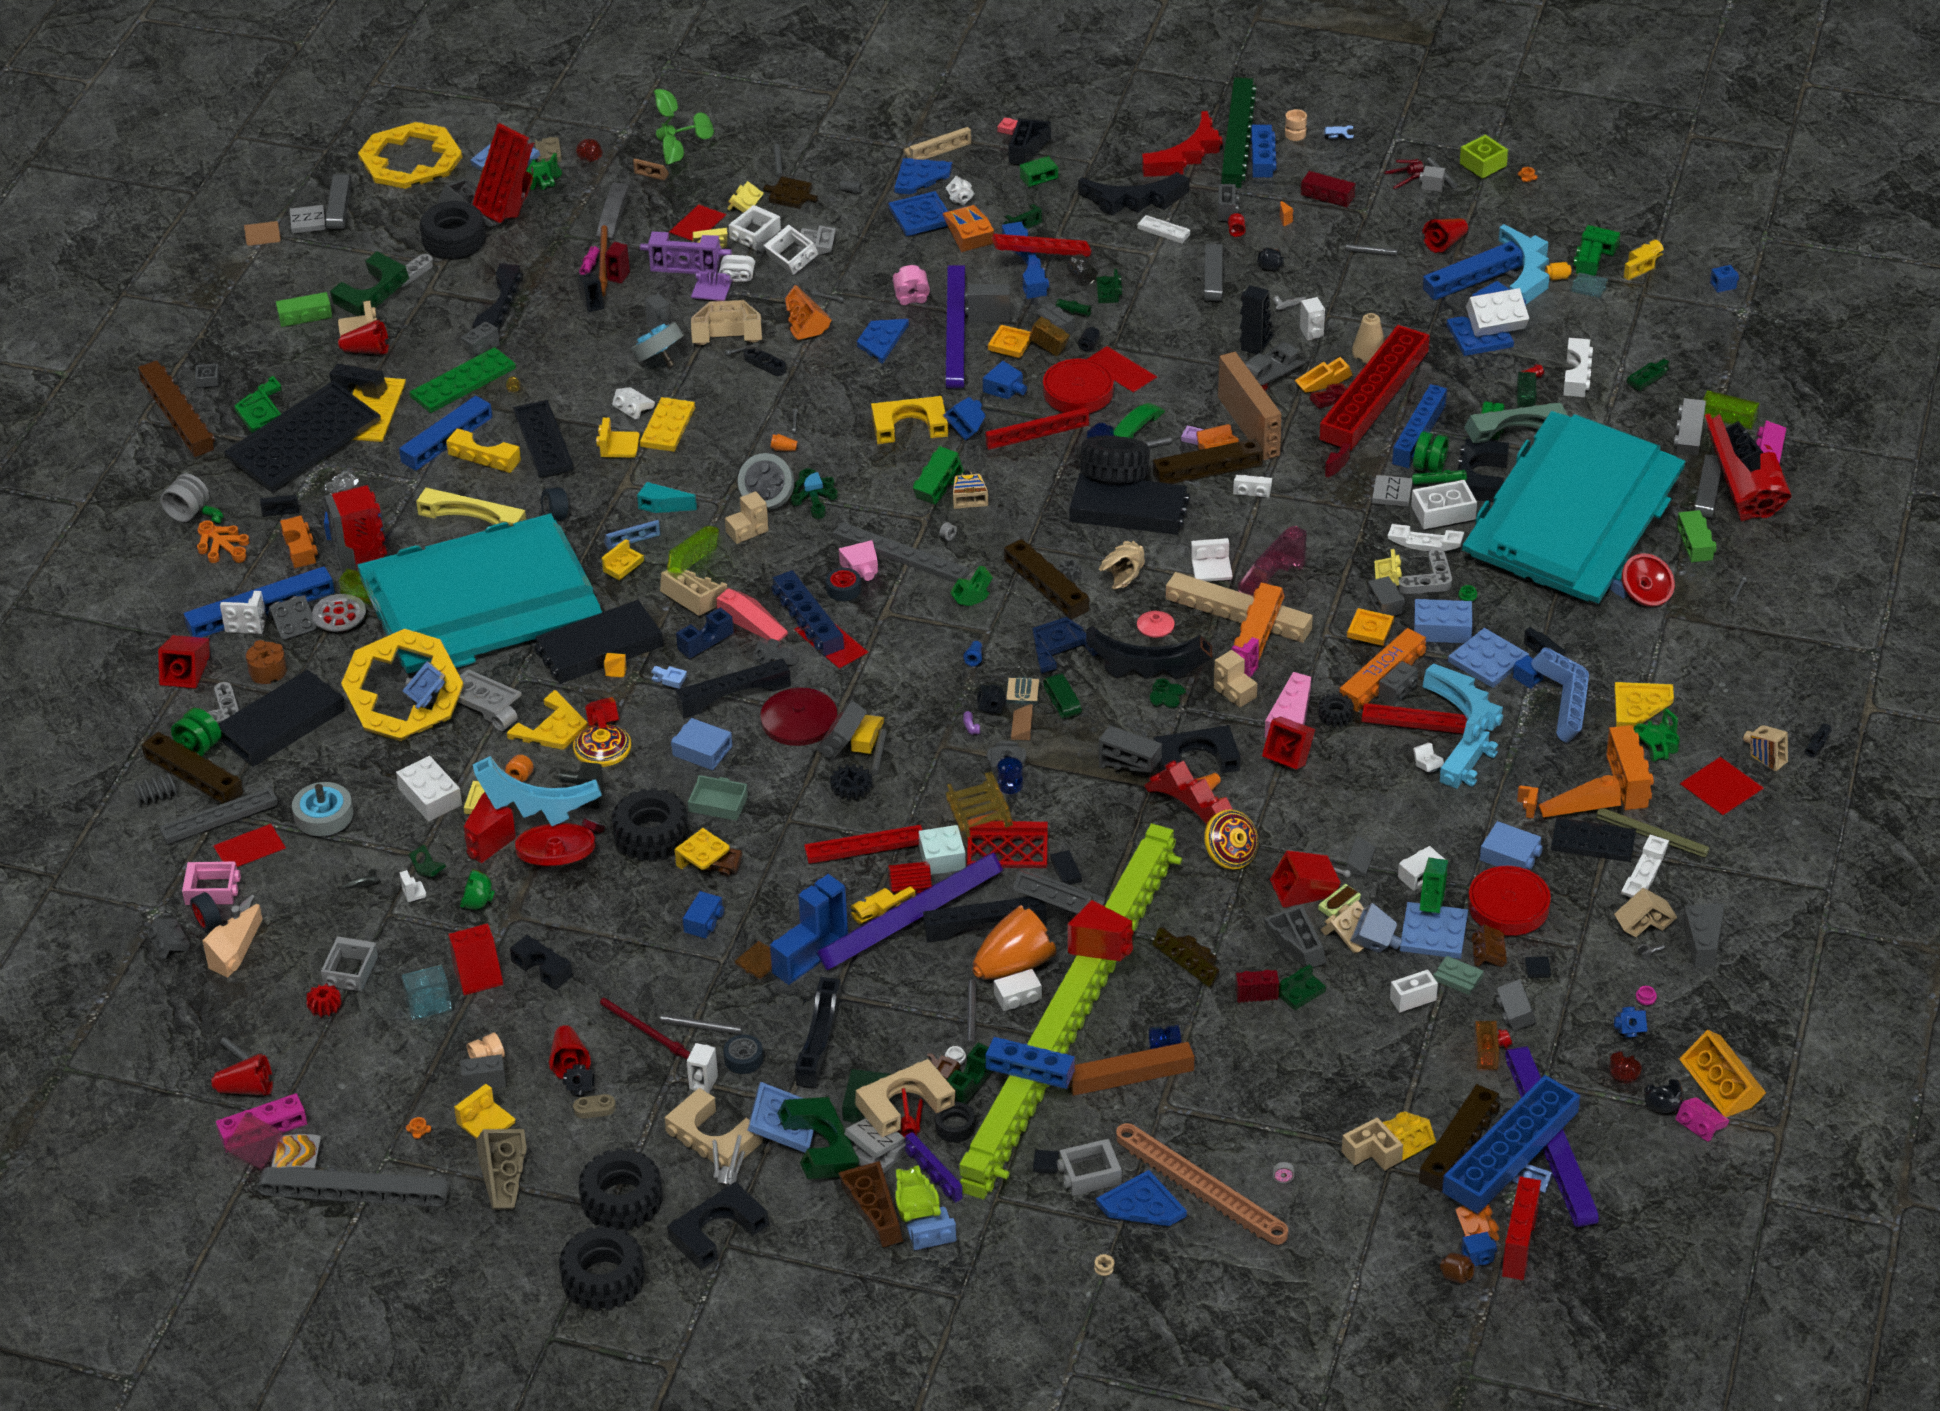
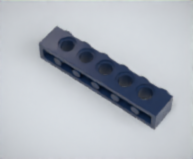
M791 570L772 577L773 586H771L774 596H778L782 606L788 609L791 618H795L798 627L805 631L806 637L809 640H812L815 649L819 650L823 656L844 649L843 634L794 571Z

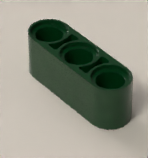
M1062 673L1043 679L1045 691L1062 719L1082 713L1081 704Z

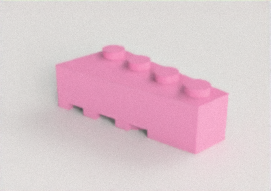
M1296 672L1292 673L1265 720V738H1267L1271 720L1280 716L1305 725L1311 693L1310 676Z

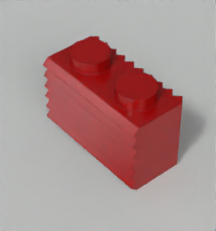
M928 861L888 865L891 892H895L896 895L898 892L911 886L915 893H921L932 886L931 871Z

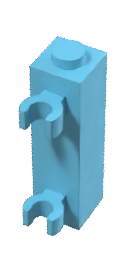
M1482 730L1479 736L1470 742L1462 738L1441 767V783L1456 789L1463 781L1469 786L1475 785L1477 780L1474 778L1478 773L1471 769L1483 753L1491 758H1494L1498 753L1495 750L1498 744L1493 741L1489 742L1490 732Z

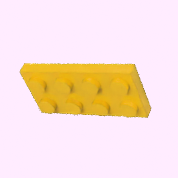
M661 397L640 440V447L675 452L694 412L695 402Z

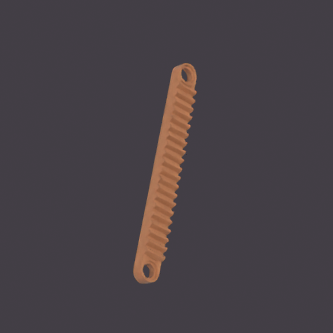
M1121 1124L1117 1128V1142L1128 1149L1131 1155L1135 1154L1137 1159L1141 1158L1145 1164L1149 1163L1151 1168L1155 1167L1158 1173L1160 1171L1163 1173V1176H1169L1171 1181L1175 1180L1177 1185L1181 1184L1184 1190L1187 1188L1191 1194L1195 1193L1197 1198L1201 1197L1204 1203H1209L1210 1207L1215 1206L1218 1212L1221 1210L1224 1216L1229 1215L1230 1220L1235 1219L1238 1225L1241 1223L1244 1229L1248 1228L1250 1230V1233L1255 1232L1258 1238L1262 1237L1276 1245L1283 1244L1288 1239V1227L1284 1222L1132 1124ZM1125 1132H1129L1132 1134V1136L1126 1138L1123 1137L1122 1134ZM1274 1230H1280L1283 1232V1234L1275 1236L1271 1232Z

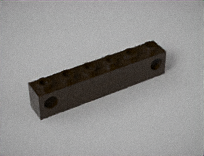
M1255 438L1153 459V475L1157 482L1175 484L1263 465V450Z
M1020 539L1004 547V562L1070 620L1089 611V596L1081 591L1075 583L1066 578L1063 573L1058 571L1052 563H1049L1042 554L1035 551L1030 544Z
M157 732L141 744L145 759L221 804L233 801L243 794L242 781L238 776L230 774L224 768L218 767L209 759L206 760L197 752L189 750L183 744L175 742L167 735L165 736Z
M1478 1084L1474 1086L1420 1167L1419 1183L1442 1192L1444 1175L1473 1147L1475 1142L1477 1143L1480 1140L1483 1129L1489 1127L1493 1114L1496 1115L1501 1106L1498 1092ZM1439 1166L1444 1168L1442 1172H1436Z

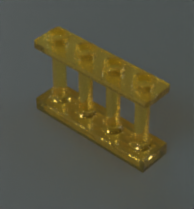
M992 771L984 773L986 781L977 786L954 792L952 785H947L948 792H945L947 802L950 804L956 822H958L960 832L964 831L966 837H971L970 827L995 820L1002 821L1005 828L1013 826L1009 807ZM984 791L986 792V794L958 801V799L963 797H967ZM986 801H990V802H991V803L984 804V805H981V806H977V807H973V808H970V809L962 810V808L969 807V806H972V805H976V804H979V803H983V802H986ZM994 810V813L979 816L969 820L966 819L967 817H971L974 815Z

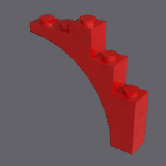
M1201 111L1199 127L1184 142L1166 150L1142 154L1144 177L1170 176L1175 172L1183 175V168H1186V165L1201 164L1202 157L1205 154L1219 153V148L1222 146V136H1219L1218 130H1214V127H1212V117L1209 118L1208 111Z
M1173 760L1165 765L1166 769L1149 778L1150 781L1144 785L1148 792L1158 791L1176 797L1190 807L1206 824L1215 814L1224 810H1233L1227 797L1218 799L1217 796L1213 795L1205 779L1198 781L1196 778L1193 779L1184 761L1176 763Z

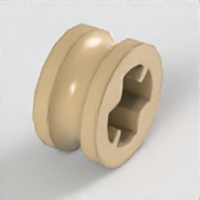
M1107 1254L1096 1257L1095 1272L1101 1276L1110 1275L1114 1270L1113 1258ZM1101 1263H1105L1107 1267H1103Z

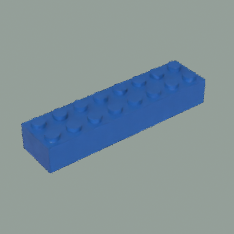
M1544 1075L1444 1175L1442 1193L1478 1214L1578 1113L1580 1095Z

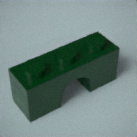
M978 1042L967 1055V1064L964 1071L955 1070L947 1079V1082L955 1090V1102L967 1104L993 1072L986 1069L988 1046Z

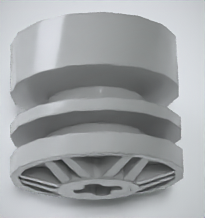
M187 473L181 474L160 496V503L164 511L171 518L180 522H188L209 500V492L205 484L199 478Z

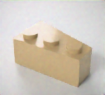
M676 566L661 573L660 591L698 616L716 608V598L727 590L726 583L721 582V584L711 582V578L705 577V579L696 577V573Z

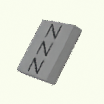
M323 205L290 209L292 233L326 229Z
M1376 475L1372 503L1409 507L1412 478Z
M866 1118L845 1130V1135L874 1159L903 1144L905 1139L897 1131L881 1137Z

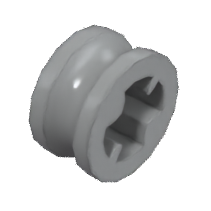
M949 522L944 523L939 531L940 537L948 541L952 540L956 535L957 527Z

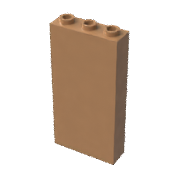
M1236 352L1219 356V400L1248 440L1256 438L1263 450V460L1280 456L1281 412Z

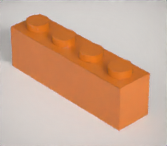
M1260 583L1259 588L1255 589L1254 601L1247 609L1248 616L1246 621H1243L1241 624L1240 636L1236 637L1234 642L1235 646L1242 648L1252 637L1259 639L1258 661L1285 597L1281 587Z

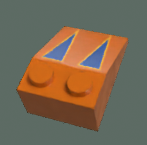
M975 205L943 213V217L961 252L993 244L992 236L994 230L988 218Z

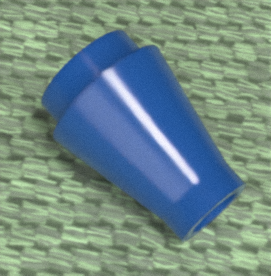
M973 641L965 651L963 658L967 665L976 666L982 661V644L979 641Z

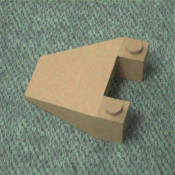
M744 300L708 302L691 318L692 343L705 345L710 342V337L744 335V341L758 342L762 340L761 314Z

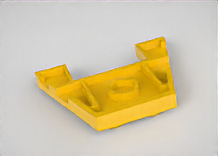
M554 690L544 699V705L555 711L534 730L517 723L507 732V738L511 740L520 738L526 743L531 741L540 742L541 746L564 750L582 730L588 727V722Z

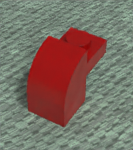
M613 697L597 700L585 706L589 726L597 725L601 729L607 727L606 722L619 720L616 701Z

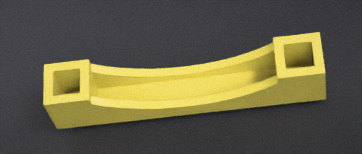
M425 488L416 501L418 515L430 518L442 515H464L485 520L493 525L507 522L510 527L513 526V523L526 520L525 510L430 488Z

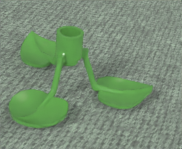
M656 89L654 93L658 111L664 117H669L662 124V127L656 131L657 138L663 141L664 158L666 165L681 160L684 155L683 146L680 141L676 140L675 133L695 128L697 137L708 139L714 134V128L711 120L704 113L695 114L693 118L694 125L675 130L672 125H667L674 116L673 112L677 111L678 104L673 94L663 89Z

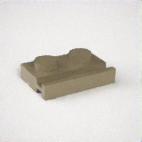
M549 137L542 139V141L535 140V147L540 152V156L537 158L538 162H542V159H545V162L549 161L554 153H557L558 162H562L558 137Z

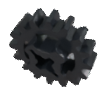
M845 764V768L839 766L838 771H833V776H830L831 790H834L835 795L839 794L840 798L847 796V800L851 797H854L856 800L858 795L864 797L865 792L870 793V788L873 787L872 774H869V769L863 770L862 765L856 767V764H853L852 767H849L848 764Z

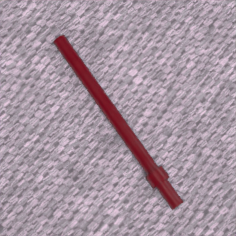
M605 997L601 999L600 1005L669 1048L670 1052L674 1055L681 1056L686 1060L688 1059L691 1052L686 1050L684 1045L670 1040Z

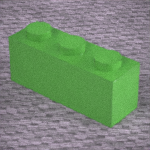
M327 292L276 301L281 327L332 318Z
M1701 511L1678 512L1677 529L1690 561L1713 560L1714 552H1716V543L1712 541L1711 530L1707 529L1706 518L1702 516Z

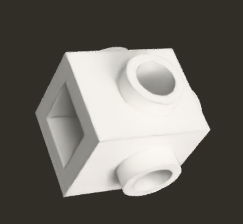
M955 176L946 187L950 194L949 198L954 203H960L963 206L975 194L971 189L972 185L967 180H963L958 176Z

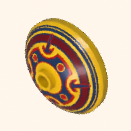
M606 724L607 727L601 729L597 725H592L582 730L574 739V754L581 762L598 763L602 767L611 766L622 761L631 750L630 736L624 729L616 725Z
M1236 810L1221 811L1209 820L1205 829L1204 840L1211 859L1219 866L1230 870L1247 866L1254 859L1258 850V834L1253 822L1245 814Z

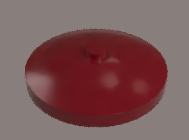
M803 687L790 688L774 694L764 703L760 713L761 726L766 735L781 744L790 746L810 745L824 738L837 717V707L834 701L821 691Z

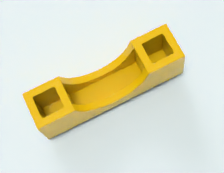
M458 428L446 441L448 455L511 473L521 461L519 446L505 442L492 447L480 446L474 442L473 433Z

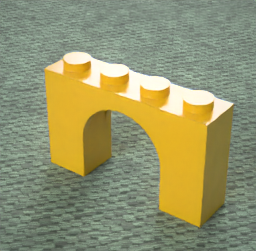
M942 396L871 403L872 421L877 444L895 442L894 424L905 418H917L924 421L928 426L930 438L948 437V422L943 416L945 408Z

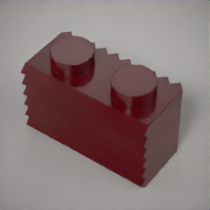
M613 242L604 254L606 258L607 280L623 283L630 273L627 244Z
M1277 970L1236 973L1235 991L1238 1003L1278 1000L1279 979Z

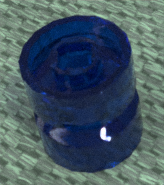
M1014 757L1001 759L997 764L998 789L1005 794L1018 793L1023 787L1022 762Z
M1169 1025L1165 1029H1162L1161 1026L1149 1027L1150 1049L1181 1043L1179 1025Z

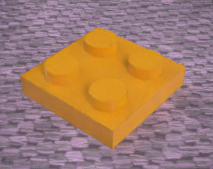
M1000 325L988 343V350L1021 358L1032 341L1029 339L1031 332Z
M1358 608L1347 631V638L1384 646L1393 625L1394 616Z

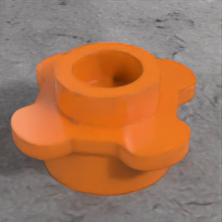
M1524 167L1518 172V176H1521L1524 182L1537 179L1535 170L1531 167Z
M416 1117L406 1126V1131L411 1132L413 1138L419 1139L425 1133L431 1131V1126L426 1124L424 1118Z

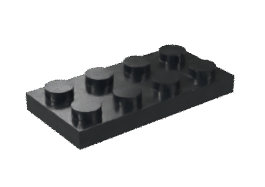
M1557 817L1551 851L1631 862L1636 829Z

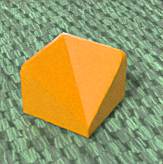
M606 654L604 660L605 676H625L627 669L625 654Z

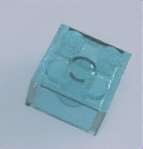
M442 965L402 975L406 1004L412 1020L452 1010L448 981Z

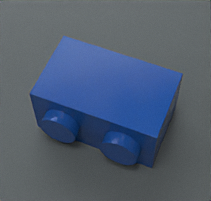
M700 891L683 917L684 932L707 938L709 933L715 929L717 920L724 914L722 897Z

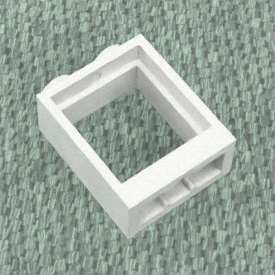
M753 205L729 224V238L756 250L760 243L772 238L781 230L780 216ZM751 223L761 226L755 233L745 229Z
M790 225L786 226L764 245L768 257L792 275L796 274L818 255L815 244ZM795 241L804 249L788 261L780 253Z

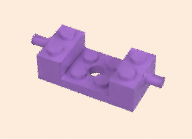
M652 231L649 243L640 244V251H649L650 270L656 272L696 274V272L704 271L708 272V275L710 272L714 275L715 272L719 273L721 256L732 255V249H722L719 236L702 235L700 243L669 241L668 232ZM680 256H685L688 259L683 260Z

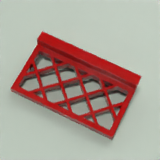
M968 821L967 866L976 862L971 861V857L977 852L982 857H985L987 854L981 849L989 845L994 849L990 853H998L1003 857L999 861L1002 868H1047L1048 822ZM972 839H982L984 842L977 847L972 842ZM1002 839L1004 842L997 847L991 841ZM1014 839L1024 841L1018 847L1012 843ZM1034 839H1043V843L1038 847L1032 841ZM1006 845L1013 849L1008 855L1001 850ZM1027 845L1033 849L1028 855L1022 851ZM1017 853L1023 857L1020 861H1014L1011 858ZM1038 853L1043 857V862H1035L1031 858Z

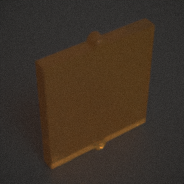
M758 941L736 959L735 964L745 969L746 973H751L761 979L772 969L770 947Z

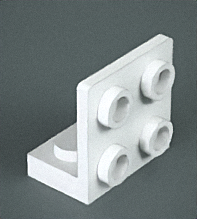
M1228 538L1191 541V560L1196 579L1203 581L1232 579Z
M254 591L248 603L221 602L220 609L225 632L263 633L267 617L262 591Z

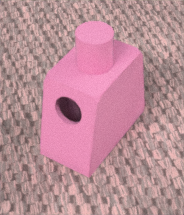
M872 540L839 548V562L843 568H851L860 574V578L863 577L866 581L874 578V574L878 572V562Z

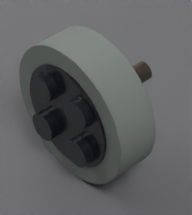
M761 453L752 456L742 465L738 474V487L742 496L756 491L767 503V510L775 509L783 505L790 498L794 489V475L789 465L780 457L769 453Z

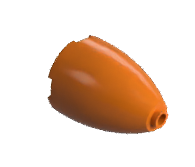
M1020 905L1002 919L986 937L976 954L972 971L978 979H1001L1044 964L1056 956V947L1053 942H1049V937L1046 933L1047 929L1037 915L1029 908L1024 910L1023 906Z

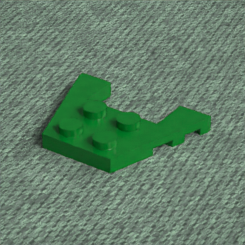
M271 376L266 384H261L256 392L247 395L234 406L235 412L251 433L281 415L268 397L281 391V385L274 376Z

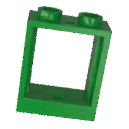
M1428 857L1423 874L1419 911L1440 913L1445 894L1448 860Z

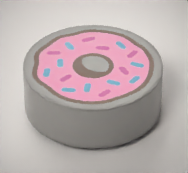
M1281 1162L1273 1167V1178L1275 1181L1288 1183L1294 1179V1167L1290 1163Z

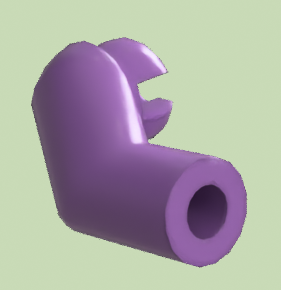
M965 712L963 714V723L970 735L979 734L980 725L973 724L971 712Z

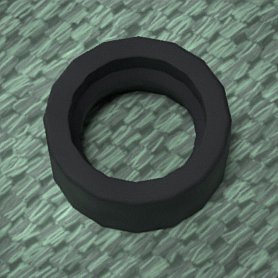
M955 1102L954 1106L937 1114L935 1113V1130L937 1135L948 1142H961L970 1138L975 1131V1114L973 1109L962 1102ZM954 1116L968 1121L965 1125L957 1128L948 1127L943 1124L944 1120Z

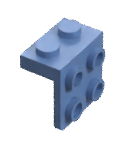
M427 661L402 691L417 702L415 708L419 709L420 706L424 708L433 697L430 694L433 691L437 693L445 683L443 681L445 675Z
M940 1207V1216H926L905 1222L914 1250L956 1241V1224L954 1218H949L945 1207Z

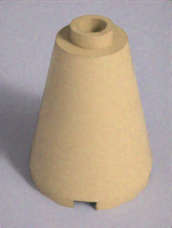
M1369 313L1363 316L1352 346L1354 358L1357 359L1358 357L1364 363L1369 362L1385 341L1378 315Z

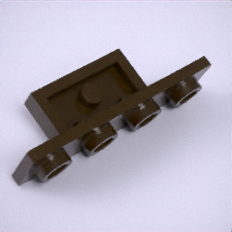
M1159 928L1152 944L1208 987L1213 986L1219 973V969L1213 965L1216 962L1217 956L1211 953L1208 947L1196 942L1197 940L1193 936L1175 937L1165 928Z

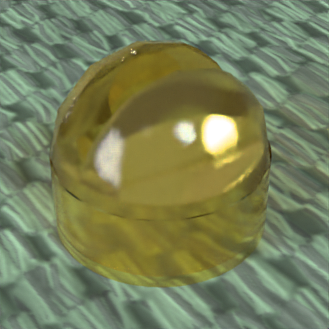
M516 377L508 378L506 389L510 392H517L520 389L519 379Z

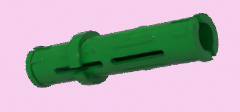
M1465 470L1413 474L1412 481L1414 485L1466 481L1467 474Z

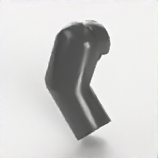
M772 238L760 243L755 251L757 256H763L766 251L764 245Z

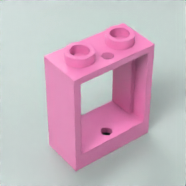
M188 862L182 889L185 905H190V899L203 892L208 893L216 905L233 904L234 897L238 895L237 882H240L241 873L240 870H237L236 862ZM229 879L228 888L196 889L198 880Z

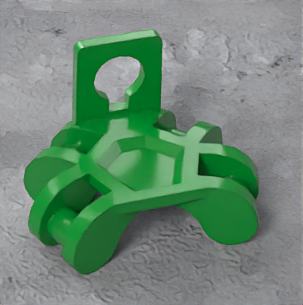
M554 153L547 162H545V159H542V162H535V159H532L530 166L526 170L533 175L530 190L535 189L537 181L541 190H545L548 186L554 187L553 177L558 178L562 174V170L558 167L557 153Z
M1663 709L1660 725L1652 724V721L1648 720V726L1638 723L1633 727L1635 733L1639 735V741L1643 740L1649 746L1652 762L1661 758L1668 760L1669 753L1675 754L1678 752V744L1680 742V737L1677 734L1678 717L1669 709ZM1667 716L1672 719L1673 725H1669ZM1655 745H1660L1661 751H1657Z

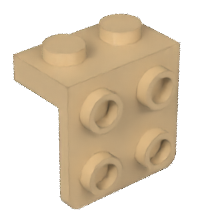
M370 301L363 302L364 316L338 320L340 336L377 320L375 307L371 308Z
M1358 900L1350 906L1346 903L1338 910L1340 913L1338 916L1333 914L1324 921L1327 925L1321 931L1326 936L1335 929L1353 953L1360 952L1364 947L1350 940L1364 907Z

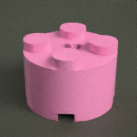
M908 265L900 268V271L893 275L896 298L900 301L901 305L926 302L930 288L924 270L919 269L916 265Z

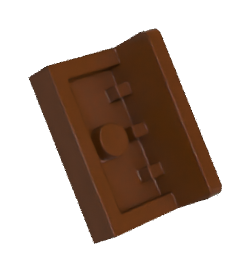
M730 848L729 852L703 871L711 872V870H715L725 876L730 874L736 875L743 852Z
M1483 924L1472 935L1474 965L1479 967L1484 961H1488L1503 967L1507 963L1504 933Z

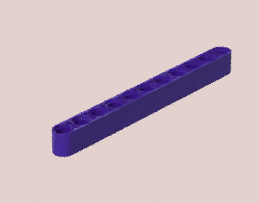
M948 265L946 389L964 388L965 265Z
M995 853L986 855L818 950L817 954L825 970L840 964L921 918L923 911L935 910L1003 871Z
M1527 1046L1507 1049L1505 1051L1507 1066L1521 1098L1541 1079ZM1562 1128L1543 1148V1152L1574 1226L1582 1227L1597 1224L1599 1218L1596 1206Z

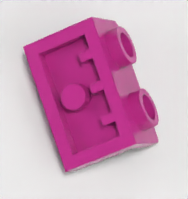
M1253 637L1242 648L1235 645L1231 648V650L1245 659L1244 674L1250 678L1258 669L1259 639Z
M1697 1097L1683 1101L1675 1118L1707 1142L1711 1141L1715 1131L1727 1127L1729 1123L1728 1118Z

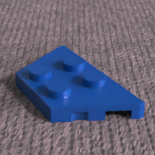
M909 319L870 321L857 340V347L866 351L871 357L876 356L878 362L883 364L909 326Z

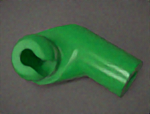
M206 505L203 508V514L213 516L211 520L214 523H221L224 515L220 509Z

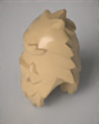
M1124 541L1122 545L1116 547V550L1111 552L1102 561L1099 567L1100 571L1107 569V571L1113 574L1114 585L1112 589L1128 586L1139 575V570L1145 563L1144 549L1134 541L1132 543Z

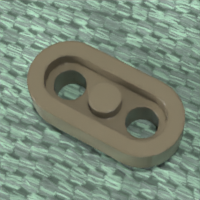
M607 1094L581 1097L573 1103V1110L575 1116L582 1119L608 1116L616 1110V1103L614 1097Z

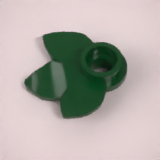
M1157 679L1152 687L1153 692L1150 694V701L1154 706L1163 703L1166 707L1176 708L1180 703L1179 696L1185 694L1186 690L1179 684H1170L1167 679Z

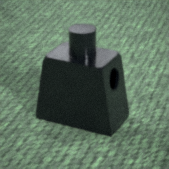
M591 272L577 276L580 298L587 312L604 309L601 282L597 275Z

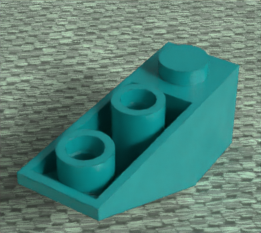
M646 482L637 494L638 509L652 513L693 511L697 509L695 494Z

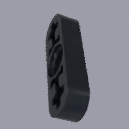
M754 346L744 349V360L774 376H782L786 373L785 361Z

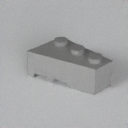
M1684 398L1683 405H1679L1678 415L1681 416V420H1677L1676 431H1679V435H1675L1674 446H1677L1676 453L1698 456L1706 401Z

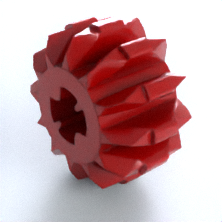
M326 983L324 986H320L318 984L317 988L311 987V991L307 993V1008L313 1016L317 1014L320 1018L323 1015L330 1016V1013H337V1009L341 1008V994L334 985L329 986Z

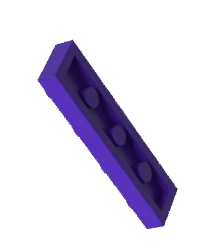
M913 1132L906 1135V1153L917 1161L919 1167L930 1175L931 1180L942 1188L947 1197L950 1196L955 1203L962 1199V1184Z

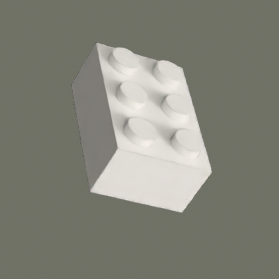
M1520 288L1473 296L1469 298L1466 305L1475 337L1525 329L1529 321Z
M1460 480L1412 490L1411 507L1423 529L1475 520L1477 501L1466 481Z
M431 756L396 772L399 790L428 822L462 805L460 788Z

